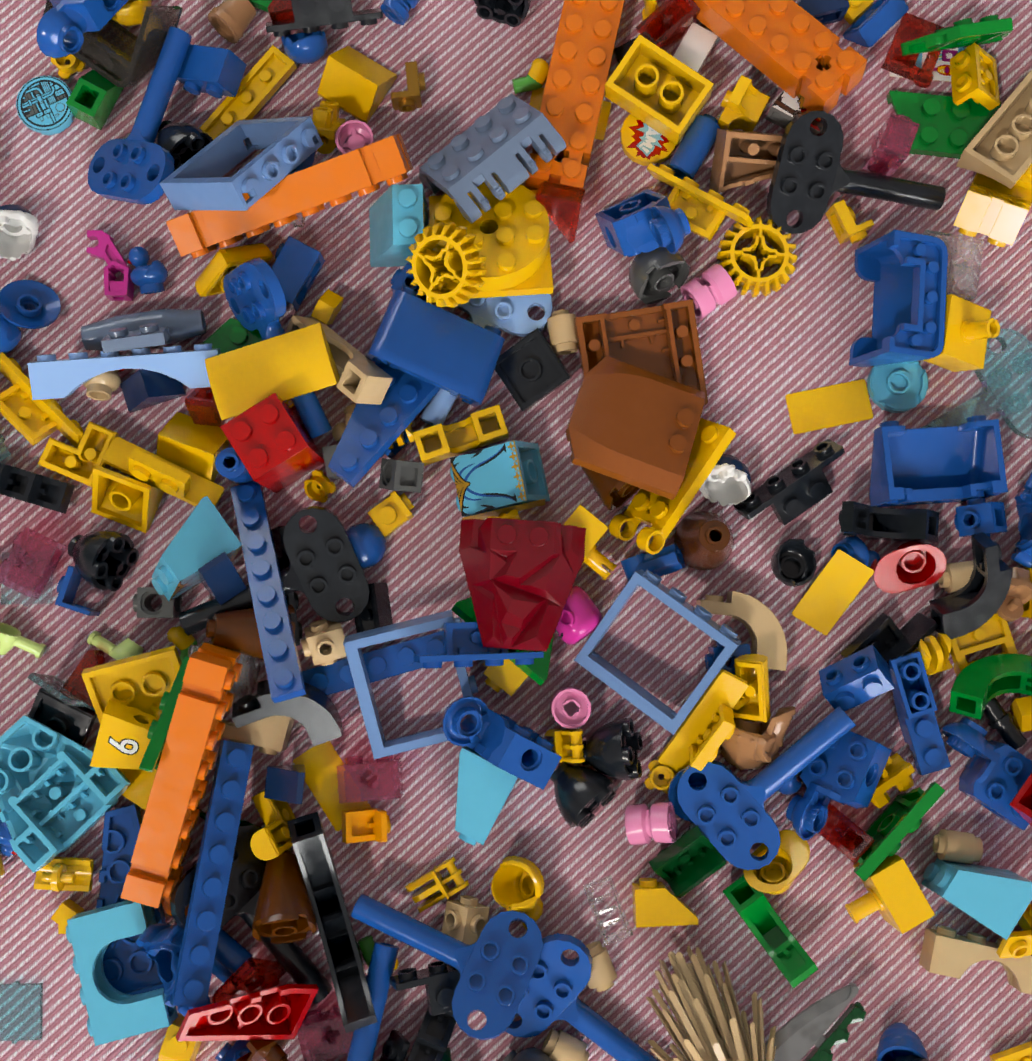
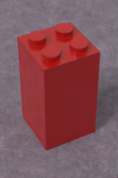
M273 393L220 426L252 479L275 493H278L325 463L324 457L310 438L296 413L276 393Z

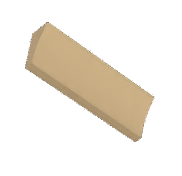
M1032 70L964 149L956 167L983 174L1011 189L1031 166Z

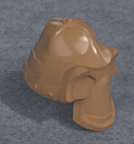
M795 707L779 708L775 717H772L767 722L734 718L736 728L730 739H725L720 745L725 761L739 770H758L772 762V760H775L780 755L778 753L779 748L783 747L785 733L793 719V715L796 714Z

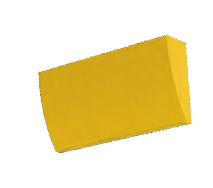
M321 322L205 359L210 386L221 420L240 415L273 393H276L285 401L336 385L340 380Z

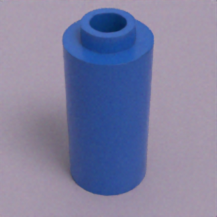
M704 114L703 116L698 115L667 166L675 172L674 176L681 180L685 176L692 180L694 179L716 140L717 128L721 129L715 117Z
M226 448L217 455L215 461L216 469L223 477L239 485L254 481L234 448Z

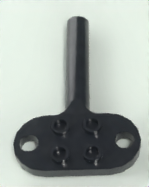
M807 110L796 115L790 121L782 136L767 196L766 210L769 219L773 221L776 227H781V230L788 233L796 234L813 229L821 221L827 208L828 200L834 192L939 210L944 203L946 191L942 186L842 167L840 165V156L844 135L841 124L829 113L820 110ZM819 117L823 122V128L819 134L813 135L810 126L812 121ZM797 210L799 213L798 222L795 225L789 226L786 221L787 215L791 211Z
M310 506L300 509L286 523L283 535L285 550L290 559L289 566L280 571L285 595L294 591H301L306 595L317 615L332 622L350 621L362 613L368 604L370 591L367 577L347 532L338 516L327 508ZM307 515L314 517L317 521L316 528L311 531L303 530L299 525L302 517ZM249 584L246 585L247 588L222 605L215 599H212L179 613V620L185 633L189 636L205 629L207 620L213 619L215 613L254 608ZM342 598H348L352 600L354 606L349 612H341L336 607V603Z
M255 825L239 827L221 927L226 925L234 916H240L252 930L267 861L260 860L253 854L250 842L253 834L262 827ZM197 863L180 878L173 888L170 899L171 914L177 925L182 929H185L186 917L184 912L190 903ZM262 936L264 946L296 984H317L319 989L312 1002L313 1004L321 1002L330 993L332 985L296 942L273 944L271 943V937Z

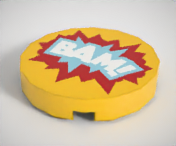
M629 114L625 118L620 131V140L625 155L633 162L643 166H648L649 163L660 164L673 154L676 147L675 143L633 115Z

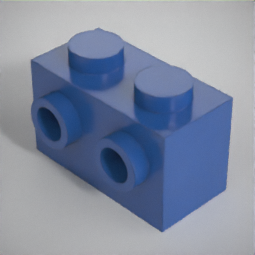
M190 44L177 80L183 84L184 90L194 95L207 93L215 98H222V96L236 97L247 64L229 49Z
M289 236L286 242H282L275 253L276 260L271 269L281 284L286 306L298 311L325 260L321 252Z
M873 644L819 670L823 696L834 709L840 706L844 712L894 689L888 663Z

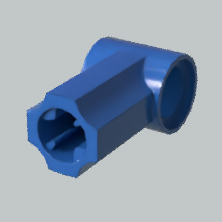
M676 543L664 547L659 553L654 555L644 552L621 561L628 581L635 571L641 569L643 571L648 569L653 574L663 576L685 568L684 557Z

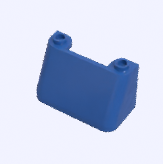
M893 230L855 250L854 266L857 275L865 281L874 282L872 338H859L851 345L849 366L871 367L927 360L938 356L942 352L945 332L948 250L940 238Z
M402 287V290H394L366 357L378 364L380 362L384 364L389 362L390 368L403 371L450 392L453 396L460 394L461 401L474 407L481 405L505 339L501 337L502 331L490 325H485L484 328L433 304L426 303V301L418 298V292L410 288Z
M978 415L966 418L967 423L959 426L906 429V426L899 425V421L880 423V427L874 430L869 487L870 506L895 507L966 502L969 499H986L1008 492L999 419L986 420L985 415Z

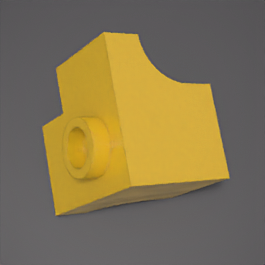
M741 75L734 90L728 89L720 106L724 110L717 124L721 129H742L753 132L770 97L758 91L752 85L751 79Z

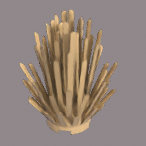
M689 945L686 951L692 963H686L681 952H677L676 955L672 951L668 953V958L675 972L672 975L669 973L665 962L659 959L660 969L665 979L660 971L655 970V975L660 982L659 988L677 1019L676 1022L658 990L652 988V993L663 1011L658 1008L652 997H646V999L677 1045L676 1047L672 1043L669 1044L670 1049L677 1056V1058L672 1059L654 1040H648V1043L653 1047L650 1048V1051L658 1057L659 1061H765L766 1045L764 1043L762 998L757 1001V993L754 992L752 994L753 1022L749 1024L748 1028L746 1012L743 1010L741 1015L739 1012L726 961L722 965L725 982H723L717 961L714 960L712 964L723 998L722 1001L710 965L708 963L706 966L701 950L698 947L696 948V955L693 954ZM776 1026L770 1029L766 1061H774Z

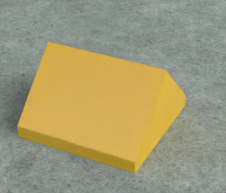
M346 46L328 55L317 94L327 101L340 103V109L367 124L395 82L397 74L352 47Z
M177 411L158 433L156 455L214 482L218 474L215 465L216 457L222 450L228 448L230 442L220 427Z
M95 465L93 467L91 512L147 533L164 491Z

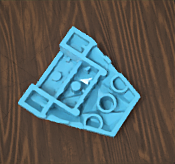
M24 715L0 737L1 822H6L12 837L9 842L13 851L35 873L50 863L59 853L68 850L105 815V812L111 810L131 782L118 768L90 766L93 751Z

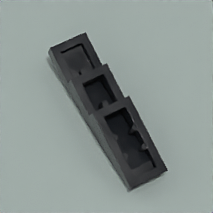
M0 463V494L66 514L75 485Z
M427 1007L407 1061L442 1060L456 1024L453 1011L431 1016Z

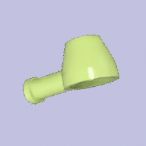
M0 622V655H6L15 646L35 655L36 658L40 659L47 645L39 644L23 637L17 628Z
M93 631L87 639L89 645H94L115 660L142 654L144 649L129 638L115 645L101 636V633L98 631Z

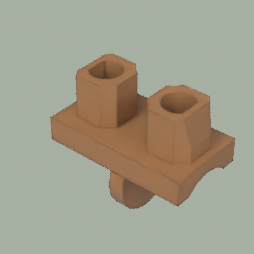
M1012 567L1009 591L997 611L999 617L1011 622L1018 620L1023 615V605L1032 599L1030 571L1019 567Z

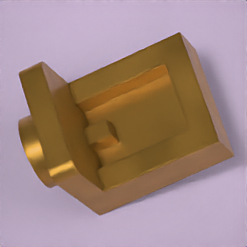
M417 61L405 62L408 91L390 93L393 110L411 112L416 108H422L421 91H426L424 72H418Z

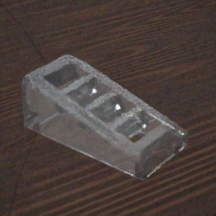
M610 875L583 885L604 947L632 937L633 932L612 876ZM609 887L610 893L593 898V892ZM613 899L615 905L598 911L596 905ZM618 912L619 917L604 923L602 922V916ZM622 923L624 929L607 935L605 929Z

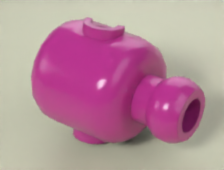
M573 586L555 629V633L568 645H574L583 640L596 629L603 619L601 611L583 588Z

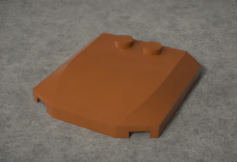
M693 299L665 303L654 307L574 318L583 378L602 359L609 356L705 392L704 406L708 403Z
M606 356L584 376L565 431L572 452L570 456L571 463L673 500L677 496L686 473L705 403V392Z

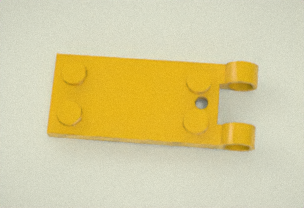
M700 418L686 473L677 496L671 500L640 488L624 514H617L611 519L609 524L610 534L620 540L628 541L634 537L640 522H643L651 527H644L638 533L636 539L638 548L653 555L659 553L665 545V540L736 433L730 427ZM626 522L624 530L620 533L621 526ZM653 536V540L648 546L649 540Z

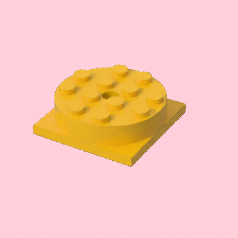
M483 182L477 188L487 198L491 209L485 213L478 206L482 216L472 224L462 216L454 200L446 193L439 196H429V226L439 222L445 224L454 222L457 227H467V234L473 233L476 235L474 245H483L479 255L487 258L485 262L481 263V267L486 269L487 272L485 275L479 276L484 281L482 287L477 288L478 294L472 298L553 294L549 218L545 189L529 190L525 186L519 185L509 194L503 189L506 197L498 200L491 193L485 182ZM441 240L433 250L436 252L441 251L442 248L446 247L447 242ZM457 279L451 280V282L447 283L446 288L453 290L460 281Z

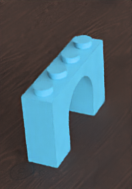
M126 900L77 913L67 920L66 937L73 946L75 955L73 957V968L80 977L82 986L80 998L82 1004L86 1005L89 1016L87 1029L89 1035L94 1038L95 1046L169 1027L178 1017L176 1006L171 1008L164 1004V988L136 995L125 994L116 990L108 982L103 969L104 954L111 942L142 934L148 926L156 924L153 907Z

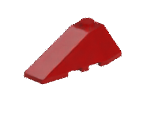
M285 984L266 987L189 1009L176 1035L177 1042L295 1039L319 988L317 984Z

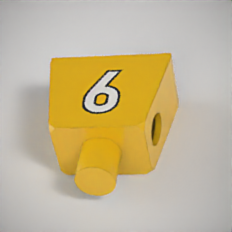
M108 700L102 716L90 766L140 770V764L151 740L147 738L152 721L157 718L119 702Z

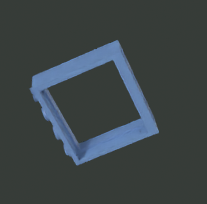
M311 116L238 120L159 184L174 210L246 211L321 147L323 142ZM264 149L232 177H223L254 150ZM242 193H248L250 198L245 201Z
M641 569L635 571L574 661L674 735L742 641L736 638L738 634L731 630L730 626L726 624L720 626L711 620L713 615L699 605L695 608L686 602L687 596L674 587L668 589L661 584L662 578L659 575L653 574L648 569L646 571ZM638 586H641L725 647L678 713L594 651Z
M452 610L345 636L343 645L374 759L449 740H447L442 727L388 741L385 740L361 648L444 628V623L461 622L460 617L454 618ZM456 667L463 697H474L473 694L478 693L475 676L468 675L467 667Z

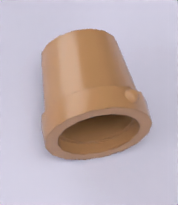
M225 0L209 12L208 20L224 39L236 44L243 37L244 31L256 16V10L249 0Z

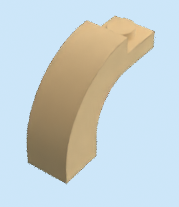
M736 591L727 592L726 602H723V596L705 595V600H697L696 606L699 605L705 608L711 614L730 616L740 621L749 632L752 643L751 654L767 656L768 669L786 671L787 642L784 631L773 612L762 602L752 596Z

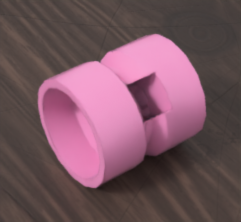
M360 120L344 122L335 134V143L340 155L375 142L371 128Z
M715 264L702 272L701 279L694 277L680 288L684 300L693 299L695 316L700 319L716 309V304L724 305L737 295L733 280L719 264Z
M572 686L563 687L552 696L550 709L555 721L562 727L568 729L578 728L589 719L591 703L587 695L580 689Z
M670 801L657 802L652 804L650 809L645 803L628 805L625 810V829L629 843L631 845H646L651 842L652 838L655 842L674 843L677 838V820L673 804Z

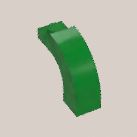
M997 654L981 658L969 664L959 673L953 684L949 711L981 720L988 702L998 695L1021 693L1032 696V656Z
M744 875L723 890L725 896L793 988L818 970L815 963L780 919L764 894L750 887Z

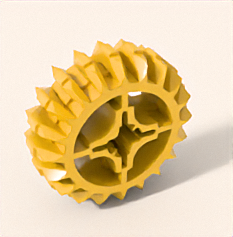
M761 216L756 218L751 228L745 225L742 226L738 222L735 223L733 231H726L724 235L726 240L720 241L718 247L722 251L716 255L718 260L723 261L719 265L730 275L735 287L737 285L742 287L740 294L745 295L749 289L753 298L758 296L759 291L764 296H768L771 289L778 292L781 289V284H787L790 280L788 275L793 274L795 271V267L792 264L797 261V255L792 254L796 249V244L787 243L791 238V233L782 235L781 227L773 228V221L770 219L766 225L763 224ZM747 238H753L750 247L735 250L737 243ZM765 241L770 243L774 247V249L769 248L766 245ZM755 250H756L757 258H758V259H761V261L759 262V264H758V261H756V256L753 255V253L755 252ZM778 264L777 272L768 277L761 278L764 267ZM738 265L747 268L749 275L743 272Z
M439 222L433 226L425 227L422 229L423 233L417 234L414 237L416 243L408 247L413 253L412 256H408L405 259L412 263V268L406 272L414 276V280L410 285H418L417 295H426V303L432 304L436 302L437 307L448 306L453 308L459 304L468 303L470 298L478 294L477 288L482 287L484 281L479 277L487 272L486 269L481 267V263L485 262L487 258L479 255L483 245H474L476 235L473 233L467 234V227H457L454 222L446 224ZM441 240L447 242L446 247L442 248L441 251L436 252L433 250ZM457 279L460 281L455 289L446 288L447 283L451 282V280Z

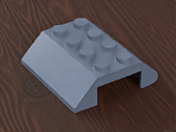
M511 93L508 97L501 99L487 114L477 118L474 124L462 134L455 136L442 150L431 155L427 162L419 167V179L434 194L442 190L450 196L462 216L472 224L482 216L478 206L485 213L491 209L489 201L477 188L479 185L485 182L494 197L502 200L506 197L503 189L508 194L530 177L528 172L533 175L538 171L536 162L527 153L525 148L532 144L540 158L548 163L553 159L552 154L558 155L567 145L543 113Z

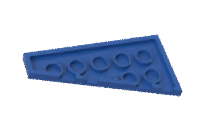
M389 362L387 364L375 363L393 378L381 405L356 404L328 465L331 472L354 488L441 388L396 368L392 369L389 367Z
M136 804L105 812L102 840L103 860L102 870L99 872L100 893L96 908L126 901L120 897L126 876L130 871L132 864L130 862L142 824L140 807ZM161 903L158 909L153 908L156 924L167 925ZM141 934L111 942L104 954L103 969L108 982L116 990L125 994L136 995L164 988L162 981L158 977L156 962L145 955L146 950L144 946L139 947L136 944V940Z

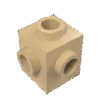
M322 619L314 621L309 627L304 628L306 638L301 640L305 657L312 656L314 666L319 664L322 666L331 665L337 662L339 658L346 657L343 645L345 636L341 623Z
M461 895L460 900H447L442 932L465 944L471 945L475 943L488 922L490 907L478 903V898L468 895Z

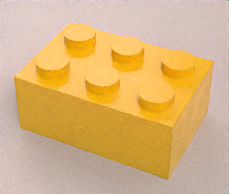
M639 34L606 82L605 97L678 145L711 97L714 83Z

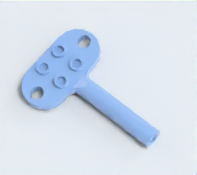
M550 294L472 298L466 304H459L457 308L469 314L470 322L484 328L485 325H490L511 335L526 337L537 328L541 331L547 325V319L551 317L553 306ZM535 306L541 307L545 312L544 317L540 320H532L528 315L530 308ZM440 389L426 405L420 419L431 426L440 423L443 425L457 396H453L450 392Z

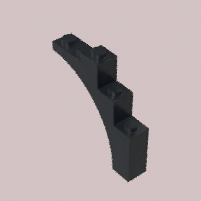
M317 811L289 820L287 824L292 846L302 872L325 950L345 1032L349 1033L378 1021L366 978L362 955L353 931L334 859Z

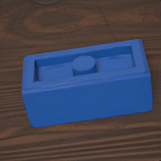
M876 0L844 32L843 37L861 46L872 47L909 10V7L905 0Z

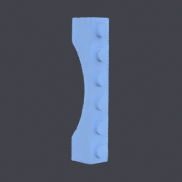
M212 343L194 344V350L182 351L181 345L164 346L162 347L163 352L151 353L150 347L131 349L132 354L119 355V351L108 353L100 351V357H88L87 352L68 353L69 359L58 360L56 359V354L36 355L37 361L27 363L32 400L66 398L93 377L120 369H145L162 373L178 380L190 389L211 387L205 359L221 354L220 348L213 349Z

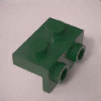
M696 826L692 830L686 831L680 839L668 848L661 850L655 858L649 861V864L657 875L668 882L675 896L681 898L726 864V859L711 844L701 829Z

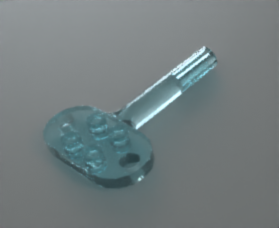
M1000 329V333L996 338L987 339L984 368L974 370L982 384V391L920 428L959 426L967 423L966 418L978 415H985L987 417L996 412L1002 416L1008 427L1015 434L1025 439H1032V344L1023 334L1013 329ZM991 339H996L1001 343V353L991 351L989 347Z

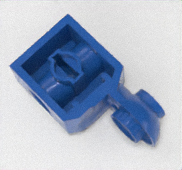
M49 0L54 8H51L43 15L37 28V43L40 50L46 56L52 58H61L77 53L83 45V34L85 32L100 31L128 0Z
M649 189L595 214L607 246L627 257L636 256L641 252L648 253L659 247H665L671 254H676L681 248L685 236L691 233L689 221L681 208L671 209L667 196Z
M472 696L459 698L449 704L445 710L442 719V729L447 740L453 745L467 746L496 767L544 790L562 758L552 750L554 747L553 743L539 736L540 734L525 725L522 727L502 713L499 715L488 709L487 705L479 698Z
M962 717L960 722L943 726L940 731L948 737L946 743L954 750L970 758L959 778V790L1009 825L1025 831L1029 823L1009 804L1032 773V761L1008 744L994 740L987 741L985 736L988 732L968 718Z
M849 731L806 766L800 775V778L806 785L804 795L794 796L786 811V817L792 821L797 835L802 840H809L822 830L828 818L827 807L831 799L856 809L867 808L892 750L878 742Z

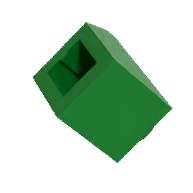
M99 65L79 78L66 104L75 118L102 130L128 80L114 71Z

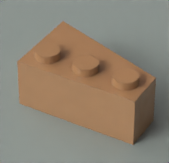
M717 128L709 189L720 193L727 191V189L772 179L783 134Z

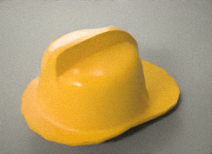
M793 830L779 831L780 847L778 854L770 864L755 870L743 869L744 878L750 887L763 894L773 895L781 894L790 888L794 879L802 872L810 858V848L807 840H802ZM762 843L752 855L757 857L763 856L767 852L768 847Z

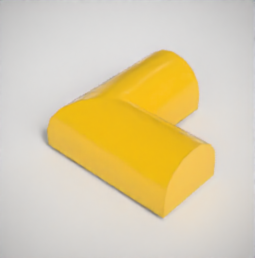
M264 243L219 249L196 279V290L200 297L222 294L225 292L223 279L226 274L254 258H261L268 263L273 254Z
M89 421L77 448L50 437L38 465L92 487L93 467L99 465L105 468L106 463L102 462V456L114 438L119 437L120 434Z
M761 654L741 655L734 659L735 675L747 681L748 688L733 707L734 718L767 722L771 717L768 658Z
M264 790L251 797L265 826L253 834L250 847L257 858L267 861L278 857L292 847L287 821L296 818L288 802L265 798Z

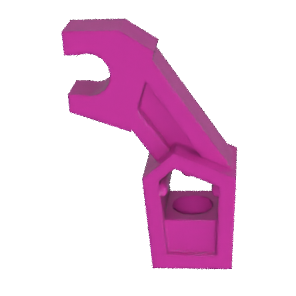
M87 230V237L90 240H98V245L93 248L87 247L86 252L90 256L105 260L108 264L104 267L105 296L111 301H133L134 283L130 278L132 270L113 242L114 239L102 230ZM120 271L124 274L123 281H115V274Z

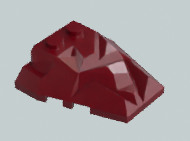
M505 518L461 520L459 553L483 647L547 652L579 569L584 561L586 528L561 525L558 522Z

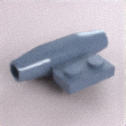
M159 309L116 315L81 327V338L85 349L103 350V353L170 345L206 333L204 313L202 310Z

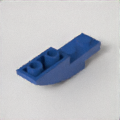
M920 651L890 659L889 670L894 685L892 692L904 741L910 746L917 773L923 776L951 767L934 712L938 709Z

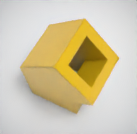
M328 289L319 298L311 316L326 325L333 324L335 317L341 311L344 298Z
M1032 696L1014 699L1010 705L1014 724L1021 732L1032 731Z
M70 898L62 902L51 917L58 924V934H66L67 920L77 913L84 912V909Z

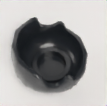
M802 539L787 540L775 549L771 557L773 574L779 581L790 587L806 584L813 578L817 568L815 552L810 550Z

